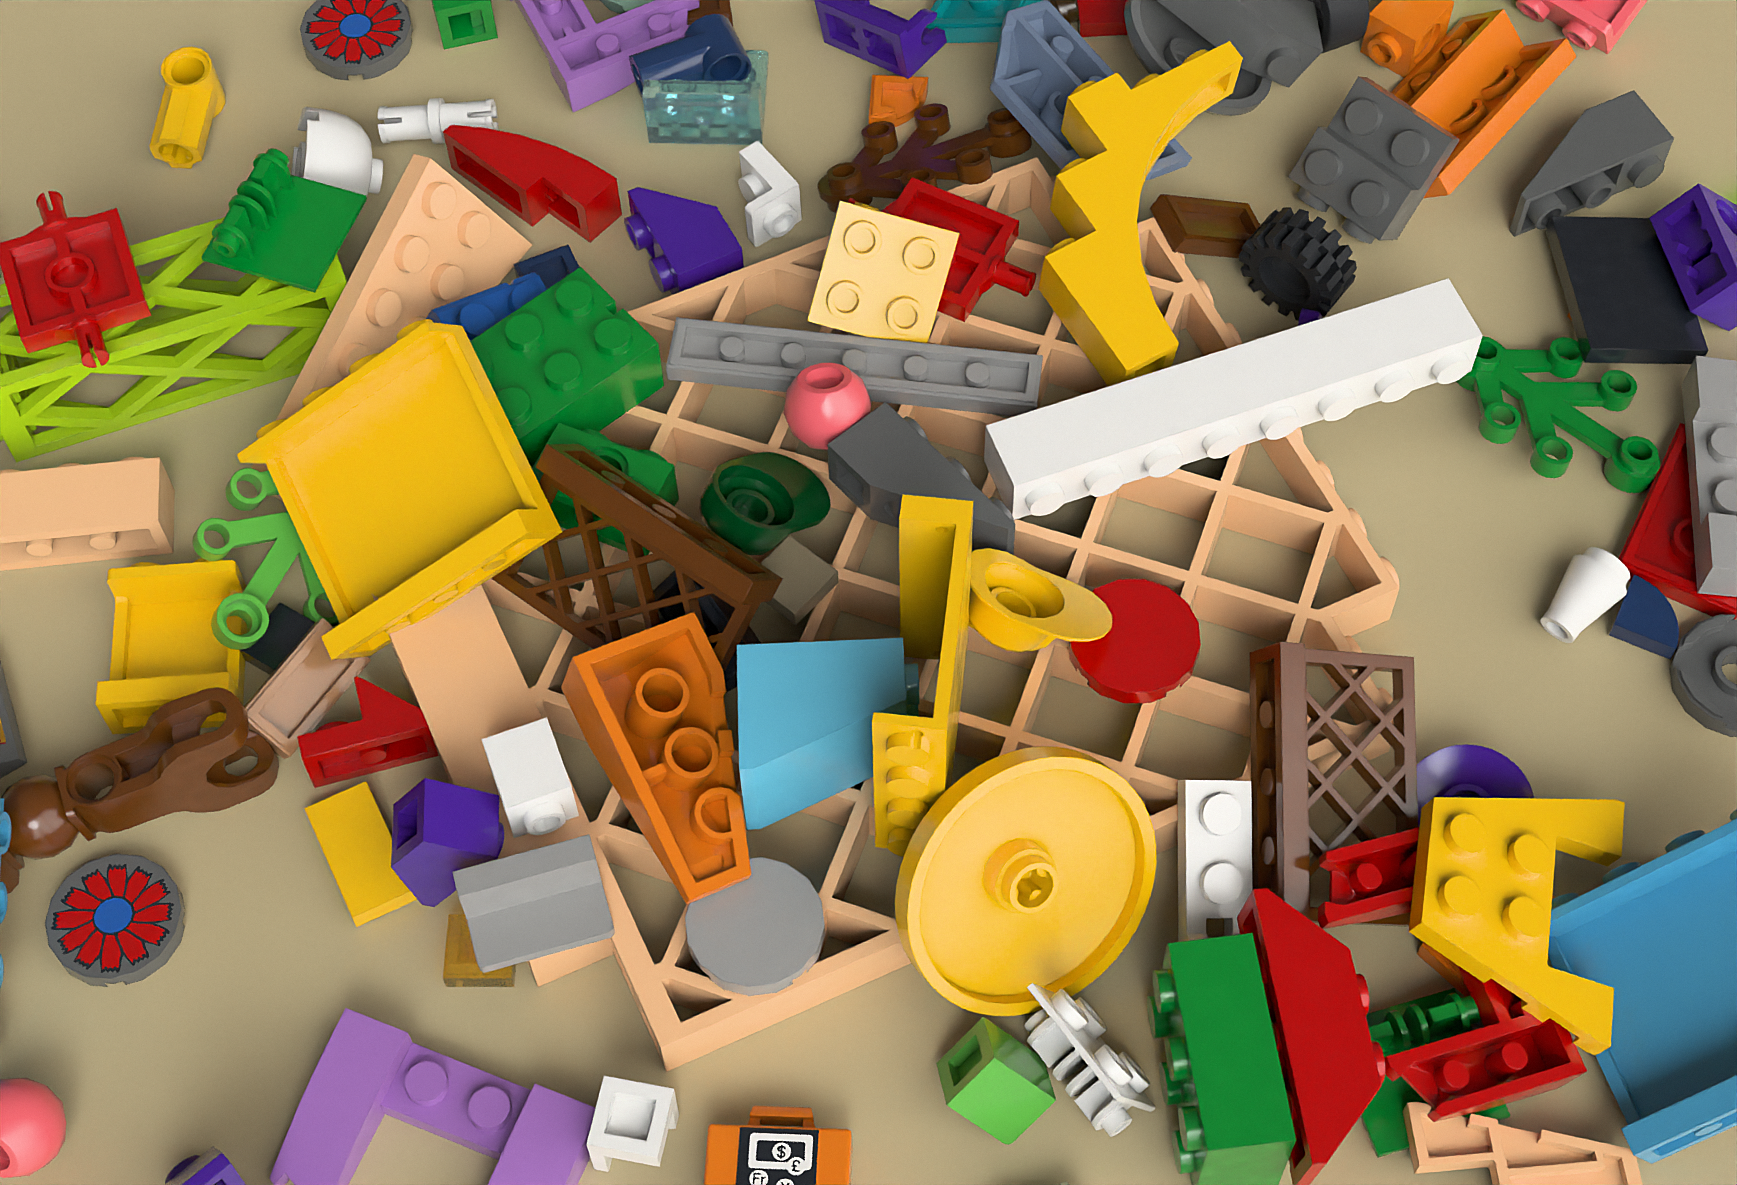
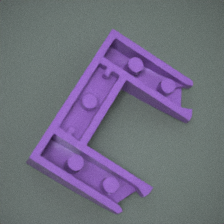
M515 0L549 61L551 74L572 112L611 96L634 83L635 79L631 71L629 56L683 38L690 26L687 25L688 11L696 9L700 5V0H655L596 24L583 0Z
M345 1008L301 1098L269 1179L273 1185H285L289 1179L294 1185H348L386 1114L499 1160L488 1185H578L590 1160L587 1140L596 1108L535 1083L532 1090L417 1045L412 1042L408 1032Z

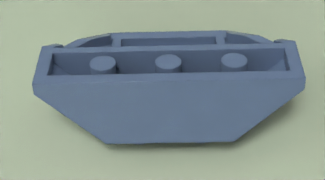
M1043 0L1007 11L1002 23L990 90L1062 170L1067 164L1080 158L1061 132L1067 97L1081 84L1091 80L1098 82L1115 73L1048 0ZM1173 138L1147 175L1146 180H1151L1186 167L1192 157Z

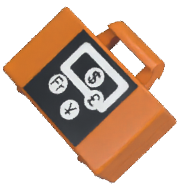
M754 1105L751 1109L747 1125L710 1124L708 1126L704 1185H851L853 1154L851 1130L815 1128L812 1109L809 1107ZM761 1125L803 1126V1127H781V1126H761Z

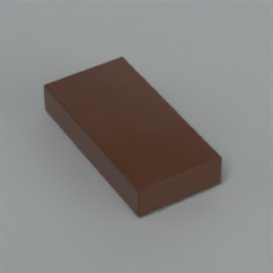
M1160 194L1150 207L1173 253L1239 258V254L1243 250L1241 249L1242 246L1260 226L1248 203Z

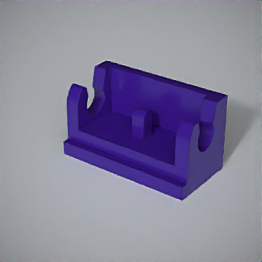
M814 0L824 43L907 79L947 43L944 30L937 27L932 30L926 28L937 17V13L929 9H922L910 20H907L890 11L871 5L869 0Z

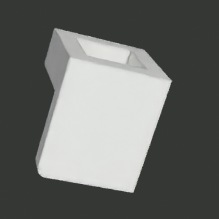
M604 1076L587 1140V1148L593 1168L608 1172L612 1158L660 1167L668 1129H676L679 1118L674 1089Z

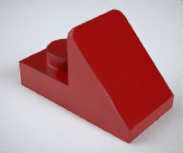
M354 677L362 720L350 723L344 721L330 722L320 726L315 732L297 736L301 758L314 788L439 756L422 710L361 677Z

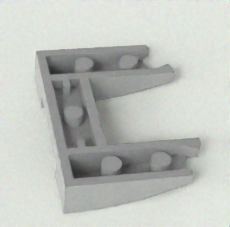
M1696 356L1682 383L1697 593L1737 597V361Z

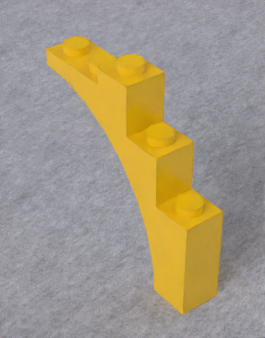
M1230 41L1210 51L1206 49L1196 51L1185 59L1180 66L1161 75L1157 73L1150 74L1141 79L1132 89L1129 88L1117 72L1098 82L1094 80L1087 81L1078 86L1067 97L1061 132L1080 158L1067 164L1056 175L1049 209L1070 238L1056 244L1044 257L1038 289L1107 386L1171 367L1179 342L1155 303L1141 260L1137 225L1140 194L1147 175L1168 143L1198 114L1233 93L1243 57Z

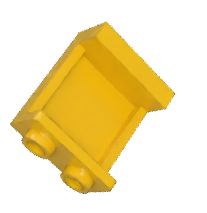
M200 558L193 563L159 565L152 562H139L130 567L109 569L107 584L115 597L109 681H97L95 705L113 735L136 733L146 725L149 717L162 705L207 688H225L238 697L243 705L245 659L240 650L230 649L222 645L214 636L211 627L213 613L221 602L232 594L242 593L246 588L237 563L233 560L208 561ZM238 616L227 617L226 624L231 632L237 635L247 633V624L242 618ZM219 712L210 715L201 725V728L221 727L226 720V713Z

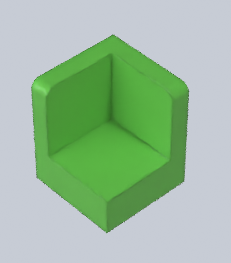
M982 1017L936 1063L946 1105L1006 1145L1012 1144L1056 1101L1046 1064L1041 1057L985 1017Z

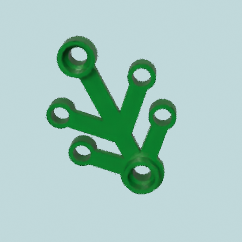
M1482 336L1471 372H1468L1456 382L1463 388L1475 392L1482 417L1478 428L1486 440L1496 444L1508 443L1514 438L1521 423L1519 411L1511 404L1504 402L1502 389L1520 402L1533 450L1530 464L1539 475L1546 478L1561 477L1566 472L1573 457L1571 445L1566 440L1557 437L1554 423L1607 458L1604 464V475L1608 482L1618 490L1627 493H1640L1651 486L1660 468V458L1656 446L1650 440L1639 436H1632L1623 440L1574 408L1603 407L1615 412L1626 410L1630 406L1638 388L1635 379L1631 375L1620 370H1610L1603 374L1600 382H1534L1522 373L1550 372L1556 377L1565 379L1576 376L1584 362L1578 341L1572 338L1561 337L1552 341L1548 350L1505 349L1497 341ZM1494 420L1500 421L1505 425L1498 424ZM1545 454L1552 455V456H1554L1556 459L1549 458V457H1548L1547 455H1545Z

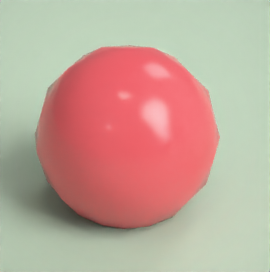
M819 363L800 371L787 388L783 413L792 434L810 448L828 450L827 444L870 413L871 399L863 379L849 368L836 363Z
M26 1077L1 1079L0 1177L30 1176L48 1165L58 1155L65 1142L66 1118L63 1102L48 1086Z

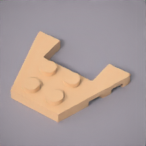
M1421 1102L1407 1103L1403 1110L1414 1174L1487 1167L1490 1170L1492 1185H1643L1637 1158L1633 1155L1631 1149L1543 1129L1539 1133L1499 1125L1497 1119L1470 1114L1468 1118L1458 1116L1433 1122L1427 1116L1432 1107Z

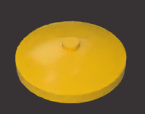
M1053 746L1024 748L995 757L971 770L948 788L923 817L908 844L899 869L895 893V917L903 949L911 964L944 998L963 1009L983 1015L1016 1016L1043 1010V1007L1027 988L1032 983L1054 993L1063 989L1070 997L1077 994L1098 978L1117 959L1137 930L1146 911L1155 879L1156 842L1151 819L1144 803L1125 779L1101 761L1088 754L1069 748Z

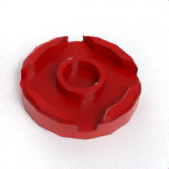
M1118 579L1099 586L1092 591L1107 605L1111 612L1112 628L1100 639L1089 642L1069 641V658L1076 672L1078 668L1081 675L1088 680L1087 685L1101 696L1124 704L1152 703L1165 698L1167 692L1174 690L1179 684L1181 687L1191 678L1199 657L1201 640L1199 622L1188 602L1169 587L1146 579Z

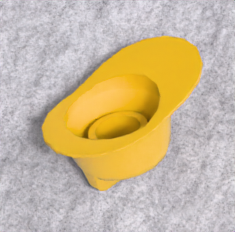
M985 548L974 550L971 553L969 627L976 630L979 635L991 644L1006 651L1021 653L1046 648L1055 638L1067 641H1093L1103 638L1111 630L1112 614L1107 605L1092 591L1072 581L1036 568L1025 560L1005 551Z

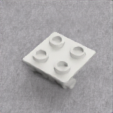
M1034 983L1027 987L1043 1007V1010L1034 1014L1024 1025L1030 1033L1027 1042L1034 1048L1048 1068L1053 1069L1056 1066L1052 1074L1058 1081L1069 1077L1087 1063L1088 1066L1067 1085L1065 1091L1070 1097L1077 1096L1085 1091L1074 1101L1090 1120L1095 1130L1104 1128L1108 1135L1113 1137L1131 1123L1132 1118L1126 1112L1131 1106L1149 1112L1156 1108L1143 1092V1090L1151 1085L1149 1079L1128 1054L1121 1052L1117 1055L1105 1044L1100 1035L1107 1030V1027L1085 1000L1079 997L1074 1001L1063 989L1054 993Z

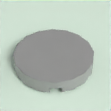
M763 857L749 858L751 868L749 879L690 903L685 915L688 948L695 963H698L700 969L709 975V979L723 990L747 996L777 993L792 985V980L801 976L805 970L808 972L818 960L825 937L822 901L809 879L787 863Z

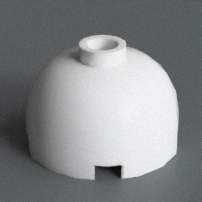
M304 107L297 130L306 131V142H300L299 147H294L291 175L363 194L366 197L368 193L379 194L383 175V160L372 158L371 141L362 126L348 116L337 112Z

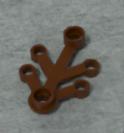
M938 103L927 104L914 112L917 129L892 160L878 164L884 155L892 153L898 148L895 125L891 122L880 121L864 127L861 131L864 147L852 162L837 164L827 171V174L820 179L817 185L819 196L823 201L827 202L829 210L836 213L839 202H848L850 198H854L856 201L867 205L871 204L873 197L898 199L912 177L935 187H938L937 179L958 180L963 184L969 185L979 184L987 181L993 175L990 155L998 158H1010L1021 155L1031 148V135L1007 108H1001L988 115V123L985 124L984 128L933 145L939 136L946 134L951 129L948 108L945 105Z

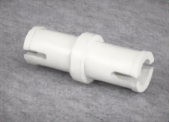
M443 98L429 99L428 105L380 106L378 109V119L384 120L385 124H378L379 135L383 143L431 139L433 144L445 143L443 131L450 125L498 130V123L492 120V118H498L497 108L494 99L445 103Z

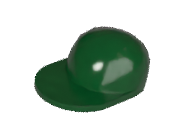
M762 452L728 460L717 466L700 497L699 510L701 519L707 529L747 555H763L781 544L789 534L820 524L829 513L831 503L829 493L824 484L806 466L781 454Z

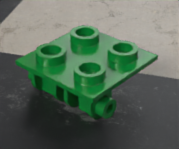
M270 148L266 153H260L255 157L253 161L254 169L248 179L241 182L238 186V195H234L229 201L228 213L222 223L216 224L213 228V238L203 253L202 260L315 293L367 201V197L363 194L291 175L287 167L289 158L280 150Z
M1455 988L1368 1013L1366 1019L1371 1041H1377L1380 1044L1385 1058L1396 1053L1473 1031L1471 1025L1478 1023L1480 1016L1474 999L1470 995L1460 998ZM1385 1075L1381 1088L1360 1116L1377 1158L1410 1148L1403 1110L1407 1103L1411 1102L1428 1104L1402 1077L1392 1082ZM1506 1104L1471 1113L1497 1119L1498 1121L1511 1116ZM1470 1114L1462 1115V1116L1468 1118V1117L1470 1116Z

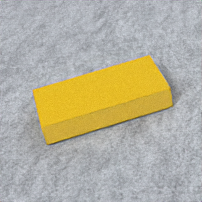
M366 781L304 808L356 927L417 900L391 868L392 837Z

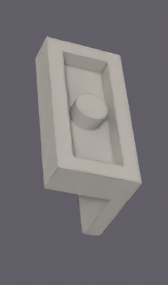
M590 834L452 872L458 898L467 919L476 961L482 972H490L608 939L615 933Z

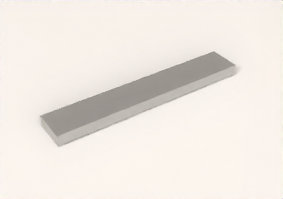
M676 317L666 372L668 380L786 392L787 388L803 369L819 363H836L846 366L863 379L870 399L874 402L1017 416L1037 409L1043 355Z

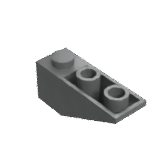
M1635 90L1585 110L1522 192L1509 230L1510 233L1516 237L1535 228L1540 230L1546 229L1551 216H1565L1584 207L1592 209L1606 202L1611 196L1631 187L1642 188L1651 184L1664 170V163L1674 137Z
M886 402L827 444L829 479L870 519L899 528L902 494L974 501L972 552L977 549L991 548L1014 554L1016 524L1005 504L995 497H986L971 482L968 472L958 460L951 456L945 458L928 442L924 430L914 419L908 416L902 418Z

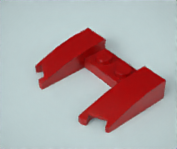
M1419 827L1326 851L1319 857V866L1330 872L1329 902L1325 901L1318 907V922L1322 929L1372 921L1411 912ZM1458 966V969L1470 996L1478 1007L1479 1016L1484 1027L1384 1058L1385 1075L1392 1082L1402 1077L1432 1107L1427 1116L1433 1122L1483 1111L1555 1090L1587 1072L1577 1047L1573 1044L1572 1036L1567 1029L1550 1018L1542 1023L1521 1008V998L1493 979L1483 983L1460 966Z

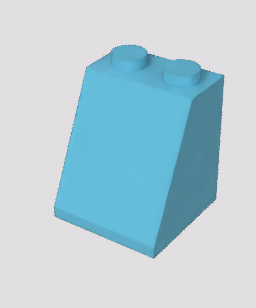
M903 638L737 645L739 773L746 829H762L873 777V712L919 717L918 663L904 664Z

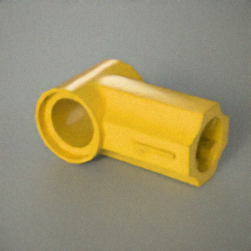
M182 47L172 51L165 57L161 65V75L166 85L149 147L154 158L168 163L172 168L192 169L193 164L203 159L212 120L222 111L225 105V93L208 53L196 47Z

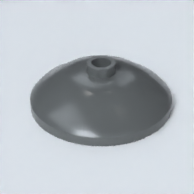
M1126 0L1124 18L1127 35L1134 53L1149 74L1157 73L1161 75L1180 66L1185 59L1196 51L1202 49L1210 51L1216 48L1157 0ZM1240 67L1233 93L1203 112L1229 116L1251 112L1268 95L1272 81Z

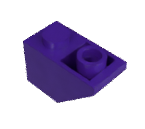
M641 187L627 191L631 216L624 218L626 231L637 251L646 249L651 258L649 260L651 274L662 293L670 290L673 295L744 268L742 247L716 206Z
M424 778L393 804L391 868L422 905L435 907L456 891L453 871L498 859L504 843V827L499 822V795Z

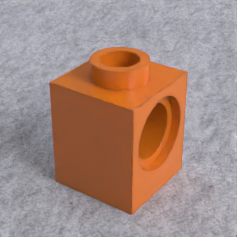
M1382 0L1369 13L1368 26L1360 52L1371 58L1378 65L1386 67L1405 78L1446 35L1454 1Z

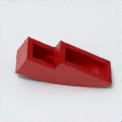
M450 125L443 131L451 168L532 227L549 213L591 243L622 216L617 178L586 159L539 140L489 128Z

